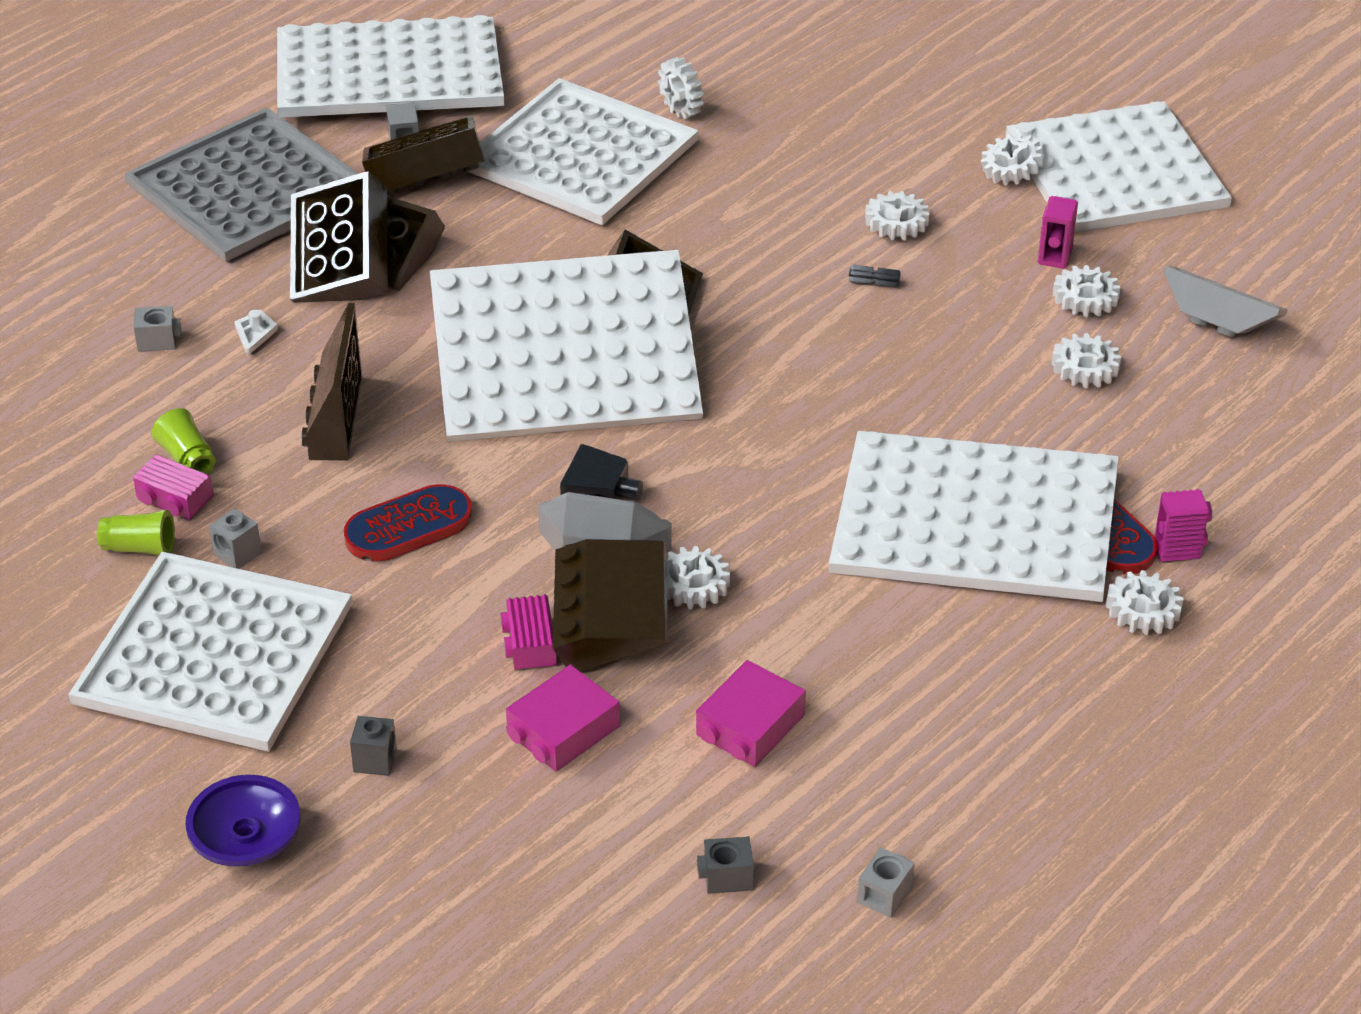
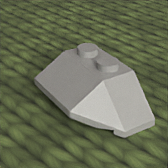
M1166 266L1164 273L1181 312L1189 314V320L1199 325L1206 326L1208 322L1217 325V331L1222 334L1234 337L1236 333H1248L1285 316L1288 311L1286 308L1173 266Z
M568 492L548 502L545 501L539 504V533L554 549L585 539L664 541L666 553L671 551L672 523L666 519L661 520L654 512L636 502Z

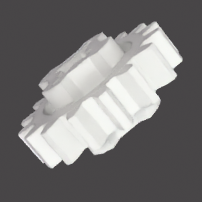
M674 57L666 60L661 64L662 69L658 70L661 79L657 80L660 85V94L666 98L664 104H668L671 113L676 112L677 118L683 117L687 119L700 113V107L704 106V102L700 97L704 96V92L702 91V82L697 81L696 78L698 72L692 70V64L690 62L685 63L683 57L680 59Z
M1018 133L1013 138L1010 134H1007L1003 140L996 138V144H988V151L981 153L983 172H985L987 179H993V183L1003 180L1004 185H1007L1009 181L1019 184L1022 178L1027 181L1030 180L1029 174H1038V167L1044 166L1043 148L1040 146L1038 139L1033 141L1032 135L1022 138V134Z
M888 191V196L879 193L877 194V200L871 198L869 205H866L865 224L870 226L871 232L879 231V237H884L886 234L889 235L891 240L899 238V236L906 240L907 235L917 237V232L924 233L925 226L929 224V206L924 205L923 199L915 200V194L905 196L904 191L895 193V195L892 191Z
M1084 265L1083 269L1072 266L1071 272L1063 269L1062 275H1056L1052 295L1055 296L1056 304L1062 303V310L1070 308L1073 315L1083 312L1085 317H1088L1089 313L1101 316V310L1109 313L1111 312V307L1117 306L1120 294V286L1117 285L1118 279L1110 278L1111 272L1109 271L1102 273L1100 267L1090 270L1088 265Z
M1085 333L1083 338L1072 334L1071 340L1063 337L1061 344H1055L1052 353L1051 365L1054 366L1053 372L1061 373L1060 379L1062 381L1071 379V385L1073 386L1080 382L1083 383L1084 388H1088L1089 383H1093L1096 387H1101V381L1109 384L1112 377L1118 376L1121 356L1118 355L1119 349L1118 347L1111 348L1112 341L1110 340L1102 342L1099 335L1094 339L1090 338L1088 333Z
M694 546L692 551L689 552L684 547H680V554L668 552L667 600L673 598L674 606L678 607L682 603H687V608L692 609L694 604H699L703 609L706 608L707 601L717 604L718 595H727V587H730L729 564L722 563L721 554L712 557L711 549L708 548L704 552H699L698 546Z
M1141 570L1140 576L1127 572L1126 580L1118 576L1116 577L1115 584L1109 585L1106 608L1110 609L1109 617L1118 618L1117 625L1119 627L1125 624L1129 625V632L1131 633L1139 628L1142 629L1144 635H1148L1149 629H1154L1155 632L1161 634L1163 626L1172 629L1174 621L1180 620L1183 597L1179 596L1180 588H1170L1172 580H1159V573L1148 577L1143 570Z

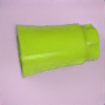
M183 408L172 409L156 420L151 431L152 438L177 463L207 475L213 471L216 458L188 410Z
M167 509L144 514L102 517L98 522V545L101 546L102 550H113L114 552H135L154 555L166 552L172 554L175 543L173 515Z

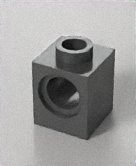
M367 716L357 717L350 740L353 772L390 776L397 751L394 719Z
M750 836L704 840V855L697 856L698 878H706L707 894L753 891L754 863Z

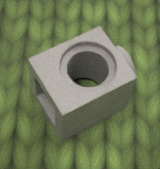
M414 103L386 105L390 140L419 131Z
M173 306L135 308L134 333L138 352L174 350L176 348V337H181L180 318L174 317Z
M234 508L209 525L214 556L229 566L239 569L262 553L258 523Z
M880 847L859 877L857 903L892 918L913 887L915 863L900 854L892 853Z

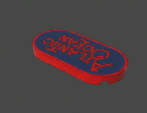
M435 484L366 508L354 514L344 526L346 548L355 557L363 559V556L371 557V561H385L424 547L462 531L468 525V519L472 514L471 500L463 490L455 486Z
M1114 499L1106 570L1114 573V569L1123 571V574H1127V572L1137 574L1141 570H1147L1153 564L1157 553V541L1144 525Z

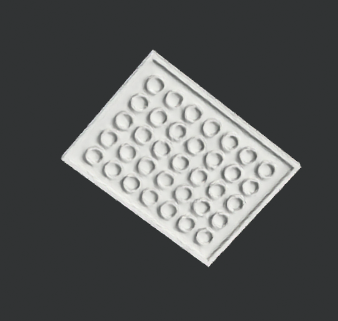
M477 15L473 18L451 16L446 19L435 20L432 18H422L414 21L395 19L392 22L370 20L365 23L353 24L351 22H340L332 25L314 23L310 26L288 24L283 27H277L278 118L387 112L386 105L414 103L416 110L504 106L493 17Z
M679 250L430 270L447 442L703 418Z
M858 431L830 555L829 573L1103 602L1118 456Z

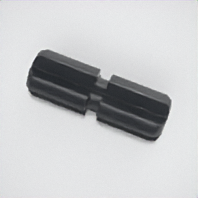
M851 265L849 270V281L852 283L872 285V282H876L877 286L894 288L899 287L901 272L896 269L878 267V270H874V267Z

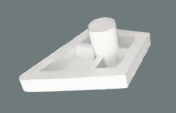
M251 310L248 316L234 322L246 354H251L278 330V325L262 310Z

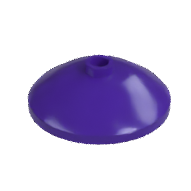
M238 775L222 779L204 789L191 803L186 815L185 825L188 840L199 855L216 864L239 867L264 862L286 849L298 833L301 814L297 798L283 783L261 775Z

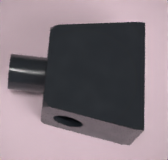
M580 444L560 483V495L571 492L619 500L622 497L639 500L643 490V481L629 478L628 461L625 458L585 444Z

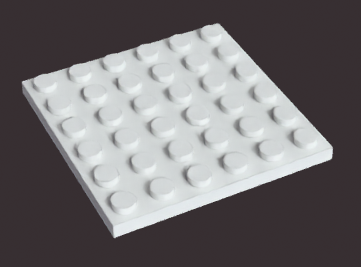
M558 78L480 142L485 161L480 163L479 168L468 172L594 223L604 225L696 143L699 138V131Z
M1164 101L1137 106H1125L1124 108L1099 110L1086 114H1073L1067 117L1047 118L1035 122H1021L1016 125L1006 126L1005 136L1010 134L1011 137L1015 138L1018 133H1021L1022 138L1032 135L1033 141L1039 140L1045 157L1043 159L1044 166L1038 167V174L1031 173L1029 175L1046 202H1048L1051 196L1078 201L1075 232L1230 207L1232 197Z
M161 552L69 692L70 704L269 752L353 605L352 594Z

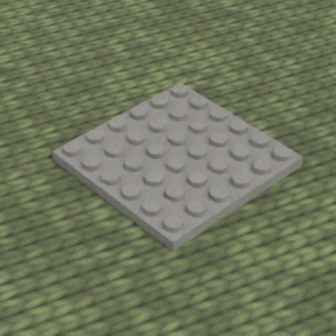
M266 107L126 172L125 179L129 186L227 262L291 230V194L330 183L332 179L340 180L357 175L358 173L283 118H278L276 113Z

